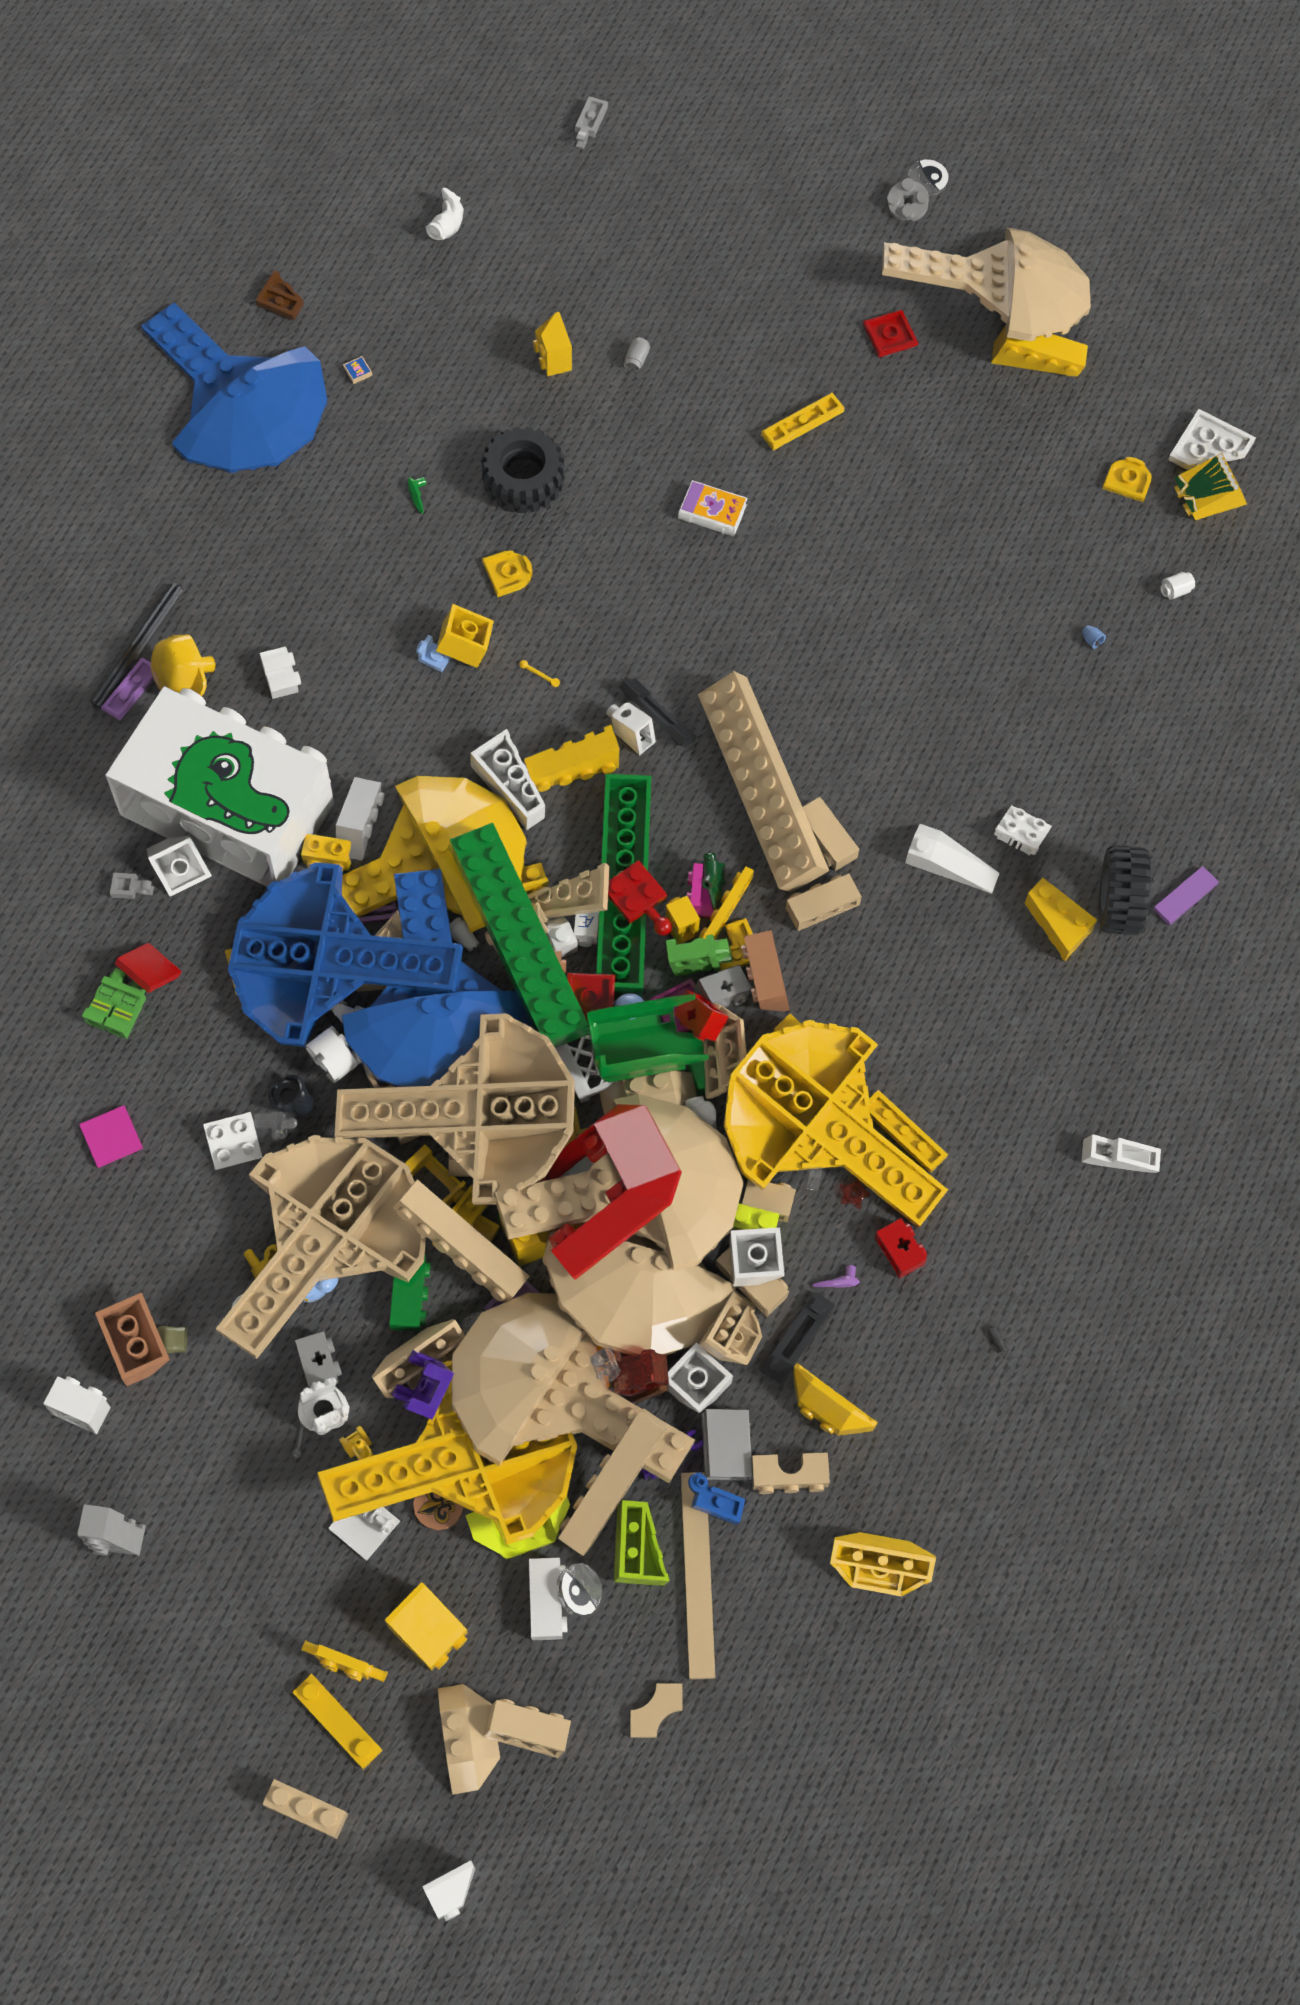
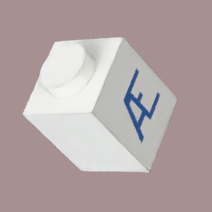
M599 911L576 914L574 935L579 946L591 947L592 944L597 945Z

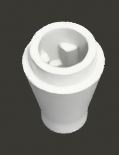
M460 917L449 924L451 938L469 952L473 950V947L479 945L480 942L476 939L473 932L470 933L465 921Z

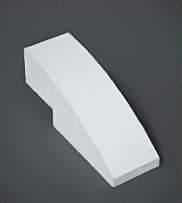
M1091 1135L1083 1139L1081 1162L1098 1166L1157 1173L1160 1167L1161 1149L1122 1138L1111 1140Z

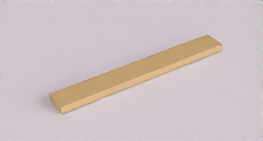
M681 1473L689 1680L715 1679L708 1514L692 1508L695 1493L690 1490L688 1480L695 1473Z

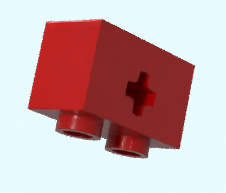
M686 990L683 995L695 994V1000L678 1005L674 1011V1016L680 1020L679 1024L693 1030L692 1035L702 1041H705L706 1038L716 1041L729 1016L704 996Z
M902 1218L877 1231L874 1237L899 1278L924 1266L927 1260L925 1248L921 1243L917 1244L913 1237L914 1231L908 1223L905 1224ZM899 1243L901 1244V1246H907L906 1251L903 1248H898Z

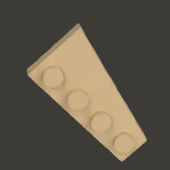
M606 863L601 864L595 870L579 873L578 877L562 880L556 886L551 888L547 886L528 894L532 906L538 902L547 918L607 910L609 866Z

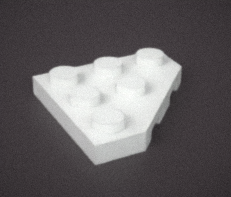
M1198 409L1168 460L1189 470L1220 453H1223L1227 462L1246 457L1256 437Z

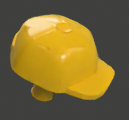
M187 634L172 635L157 643L153 649L150 664L151 674L160 691L164 686L177 693H180L183 688H187L196 692L201 697L206 690L207 681L204 673H213L216 667L213 656L201 657L194 640Z

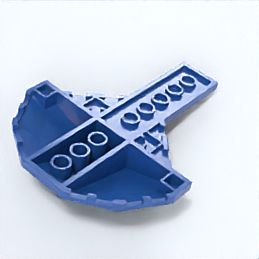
M175 303L141 326L142 330L195 382L190 422L172 442V446L187 462L206 465L209 468H218L229 473L247 469L255 470L266 466L274 467L313 440L324 408L327 405V396L320 360L305 346L287 351L274 358L230 356Z
M315 862L298 873L295 871L288 878L270 883L267 887L268 890L259 900L256 899L252 904V909L246 916H242L238 920L228 972L233 979L236 994L239 996L242 1004L243 1013L282 1045L306 1047L318 1018L363 984L455 992L463 946L455 943L371 936L342 896V867L339 864Z
M441 869L394 874L403 939L452 943ZM460 962L455 992L387 986L371 1007L342 1015L345 1040L349 1048H352L360 1061L369 1068L378 1081L386 1082L395 1087L431 1086L437 1079L440 1080L449 1071L448 1068L461 1055L464 1056L480 1038L481 1015L508 1014L515 1020L532 1027L516 991L500 990L463 962Z

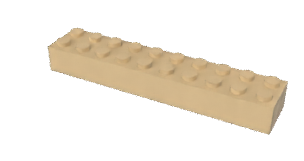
M733 671L699 693L698 696L779 889L791 893L825 874L829 869L747 677Z

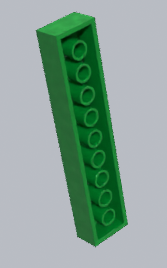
M606 774L602 864L606 863L609 866V880L638 860L648 871L652 776ZM608 898L607 910L599 911L597 974L615 975L614 997L619 998L623 994L633 993L643 999L646 913L632 923H629Z
M492 822L450 839V851L533 1029L547 1036L555 1048L588 1035L589 1024L494 823Z

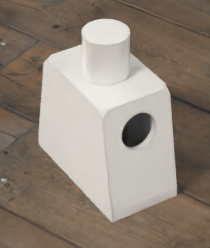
M625 703L620 708L613 704L608 708L606 714L612 719L614 732L639 756L656 742L652 718L630 703ZM639 733H641L646 739H644L643 741H641L640 739H641L642 737L640 736Z

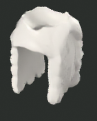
M335 1378L325 1379L324 1383L320 1381L312 1382L311 1388H304L300 1393V1400L298 1402L299 1420L304 1427L310 1431H315L318 1435H324L331 1429L342 1426L348 1418L350 1407L345 1396L335 1387L337 1383ZM320 1400L329 1401L333 1405L334 1411L317 1418L313 1411L315 1403Z

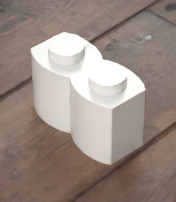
M286 646L260 653L261 663L272 699L298 693V685H301L298 671L294 672L292 668L295 665L293 653H288Z

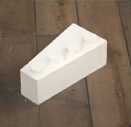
M507 729L471 752V767L496 795L506 800L514 817L526 830L545 818V804L534 782L531 780L525 764L522 763L518 750L513 745Z

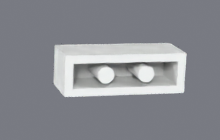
M560 1558L529 1559L532 1640L562 1639V1632H567V1616L562 1617L561 1606H567L563 1591H561V1581L565 1574V1565H560Z

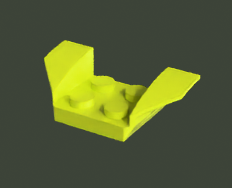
M566 1497L533 1537L505 1545L493 1520L476 1512L466 1515V1519L475 1541L499 1553L503 1558L510 1559L554 1543L570 1503L568 1497Z

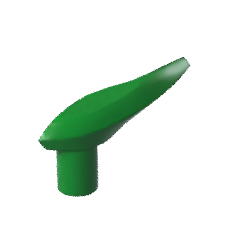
M409 477L408 489L411 499L419 512L423 514L421 493L418 488L425 486L426 480L424 477L415 480Z

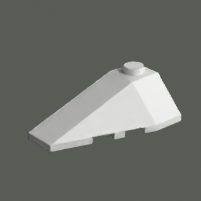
M922 824L919 825L914 835L905 862L906 864L991 894L999 876L996 870L945 833Z

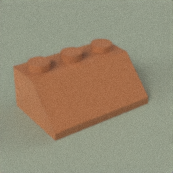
M772 930L744 936L746 945H741L744 959L749 958L750 966L746 967L749 981L754 980L755 988H751L754 1002L759 1001L760 1009L790 1010Z
M142 1293L95 1313L126 1386L150 1377L170 1360Z

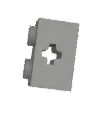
M740 965L699 979L693 991L704 996L712 1004L718 1003L727 1008V1006L734 1003L735 1005L744 1003L748 999L747 997L752 987Z
M323 1331L295 1340L308 1387L311 1388L312 1382L320 1381L324 1383L325 1379L335 1378L336 1384H338L337 1376L342 1375L338 1361L333 1362L331 1353L335 1352L332 1339H326ZM321 1356L323 1365L318 1366L316 1357Z

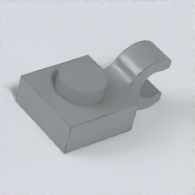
M113 873L110 895L112 898L135 899L136 893L153 895L154 886H151L152 882L148 880L138 881L136 874Z

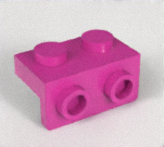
M694 863L693 872L689 871L688 885H692V892H687V896L700 918H711L714 909L711 905L708 890L702 886L703 864Z

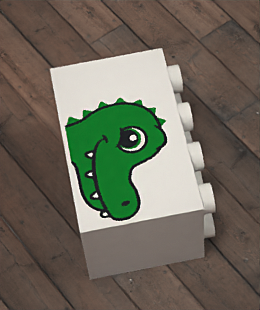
M164 686L106 774L120 815L166 838L190 836L201 855L266 887L274 881L279 882L290 877V874L302 857L301 853L306 834L316 835L334 806L331 780L326 764L327 759L312 747L303 746L301 751H298L286 745V739L272 728L262 727L259 732L246 726L245 719L230 708L223 707L220 712L206 707L205 700L190 689L183 688L180 693H177Z

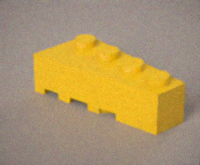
M1005 326L994 342L991 363L1078 377L1086 364L1088 345L1054 334L1047 338L1044 335L1037 336L1033 341L1007 337V327Z
M612 725L604 727L605 732L594 735L591 732L584 735L585 739L577 743L572 742V740L565 742L560 746L559 750L555 751L550 748L525 758L524 764L537 790L544 792L554 785L566 786L572 783L573 780L580 778L588 780L594 774L601 772L610 774L616 768H619V745Z

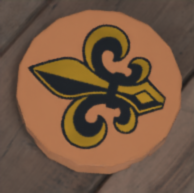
M433 1492L415 1497L413 1503L415 1515L419 1522L425 1527L436 1531L446 1530L455 1525L462 1516L464 1509L463 1506Z

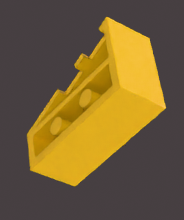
M1044 878L1027 895L1025 905L1048 935L1049 940L1054 944L1065 962L1093 931L1097 919Z

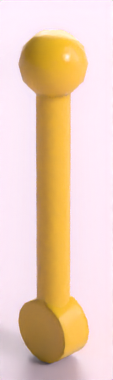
M526 660L520 661L519 666L522 669L526 668L547 680L553 687L560 685L559 679L548 677L528 665Z

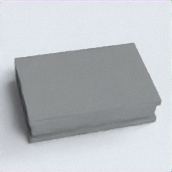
M706 1409L705 1412L701 1413L704 1442V1472L707 1480H747V1478L751 1480L753 1473L749 1410Z

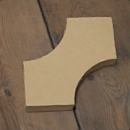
M656 1684V1691L650 1702L642 1708L630 1711V1738L657 1737V1730L663 1719L674 1712L682 1711V1684Z

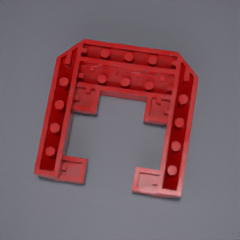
M617 1104L567 1144L546 1176L535 1182L559 1178L584 1157L587 1156L592 1163H596L607 1153H609L622 1178L605 1192L610 1204L576 1231H574L571 1225L566 1223L548 1237L553 1247L550 1251L574 1280L592 1268L673 1202L682 1171L648 1107L645 1105Z

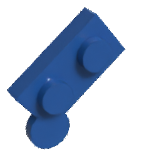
M695 1473L689 1477L688 1486L695 1493L692 1508L735 1525L740 1523L745 1503L744 1498L716 1487H709L708 1480L702 1473Z

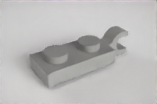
M588 97L575 126V132L578 133L576 147L584 149L588 136L595 137L608 109L607 101Z

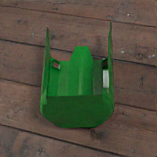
M695 994L672 996L587 1012L588 1033L597 1076L607 1082H615L683 1070L685 1065L708 1060V1055H684L703 1046L702 1040L693 1036L692 1033L677 1031L673 1007L695 1000ZM669 1014L670 1022L661 1023L660 1016Z

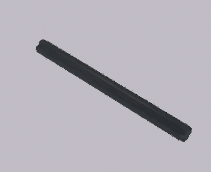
M172 583L92 698V706L102 709L101 706L117 688L182 593L181 586L176 583Z

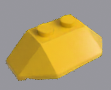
M795 1364L792 1372L797 1404L801 1408L800 1412L806 1418L812 1420L814 1417L821 1423L820 1427L830 1435L833 1432L839 1436L870 1432L875 1429L877 1421L819 1380L800 1364Z
M858 1532L835 1537L830 1564L836 1568L850 1587L903 1596L932 1581L936 1556L910 1541Z

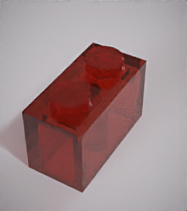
M654 1349L643 1350L637 1356L621 1357V1361L611 1364L614 1393L630 1397L669 1385L666 1355L656 1353Z

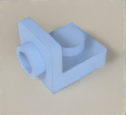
M428 635L424 641L422 640L418 644L416 650L418 661L442 672L451 657L437 652V644L433 643V637Z

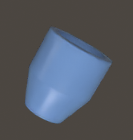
M1088 625L1082 630L1085 642L1093 649L1098 647L1095 645L1097 640L1101 645L1106 639V635L1096 627Z

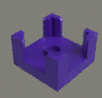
M413 1350L409 1357V1362L423 1367L422 1375L414 1390L397 1384L392 1396L405 1402L404 1407L407 1410L433 1420L454 1373L439 1360Z

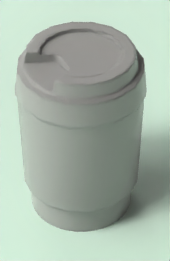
M637 337L631 341L624 362L626 369H633L634 372L640 371L650 351V344L647 340Z

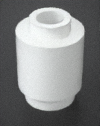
M1181 572L1163 579L1161 585L1163 596L1172 600L1190 593L1195 588L1194 577L1189 572Z

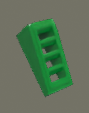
M704 1045L684 1055H704ZM704 1061L688 1064L697 1093L702 1096L705 1092Z

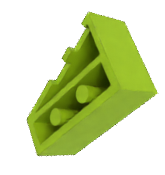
M622 1500L617 1506L614 1582L664 1586L670 1581L668 1573L665 1571L662 1560L663 1555L656 1539V1531L648 1502Z

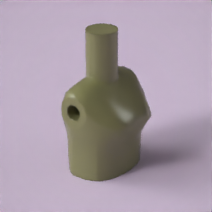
M158 1327L157 1330L167 1354L187 1352V1327Z

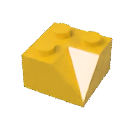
M556 312L535 330V340H532L535 353L539 352L540 354L538 358L540 368L546 371L547 376L572 370V345L560 312Z
M452 604L443 621L436 651L478 668L487 651L494 621Z

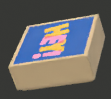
M363 356L343 364L344 370L353 384L372 376V371Z

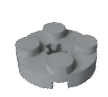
M910 178L897 183L891 188L887 197L889 211L895 218L902 221L919 220L928 210L929 195L926 188ZM905 198H912V202H913V203H912V204L907 203V204L905 205V204H904V199H905Z

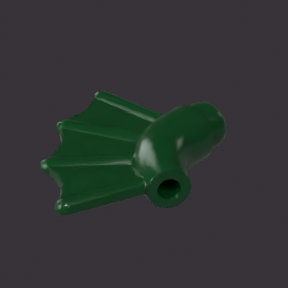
M705 853L703 855L702 886L708 890L712 908L716 909L718 900L722 899V888L725 883V863L718 862L715 853Z

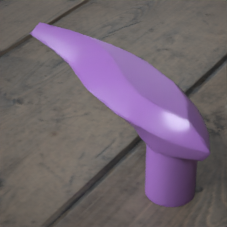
M848 1265L846 1266V1276L813 1284V1287L845 1288L855 1286L860 1283L855 1278L856 1267Z

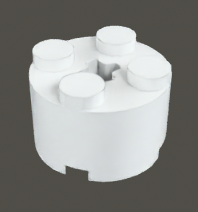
M333 1026L326 1029L306 1045V1049L314 1062L320 1065L325 1072H329L326 1076L333 1083H336L361 1063L357 1054L349 1050L345 1037L342 1034L339 1035Z

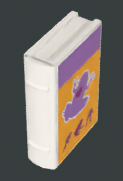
M692 480L679 510L678 519L734 537L747 506V498Z

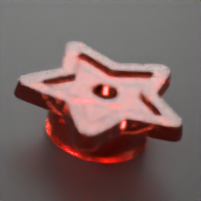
M856 1179L849 1185H840L844 1193L841 1204L852 1203L856 1208L861 1209L862 1199L868 1197L870 1192L863 1189L860 1180Z

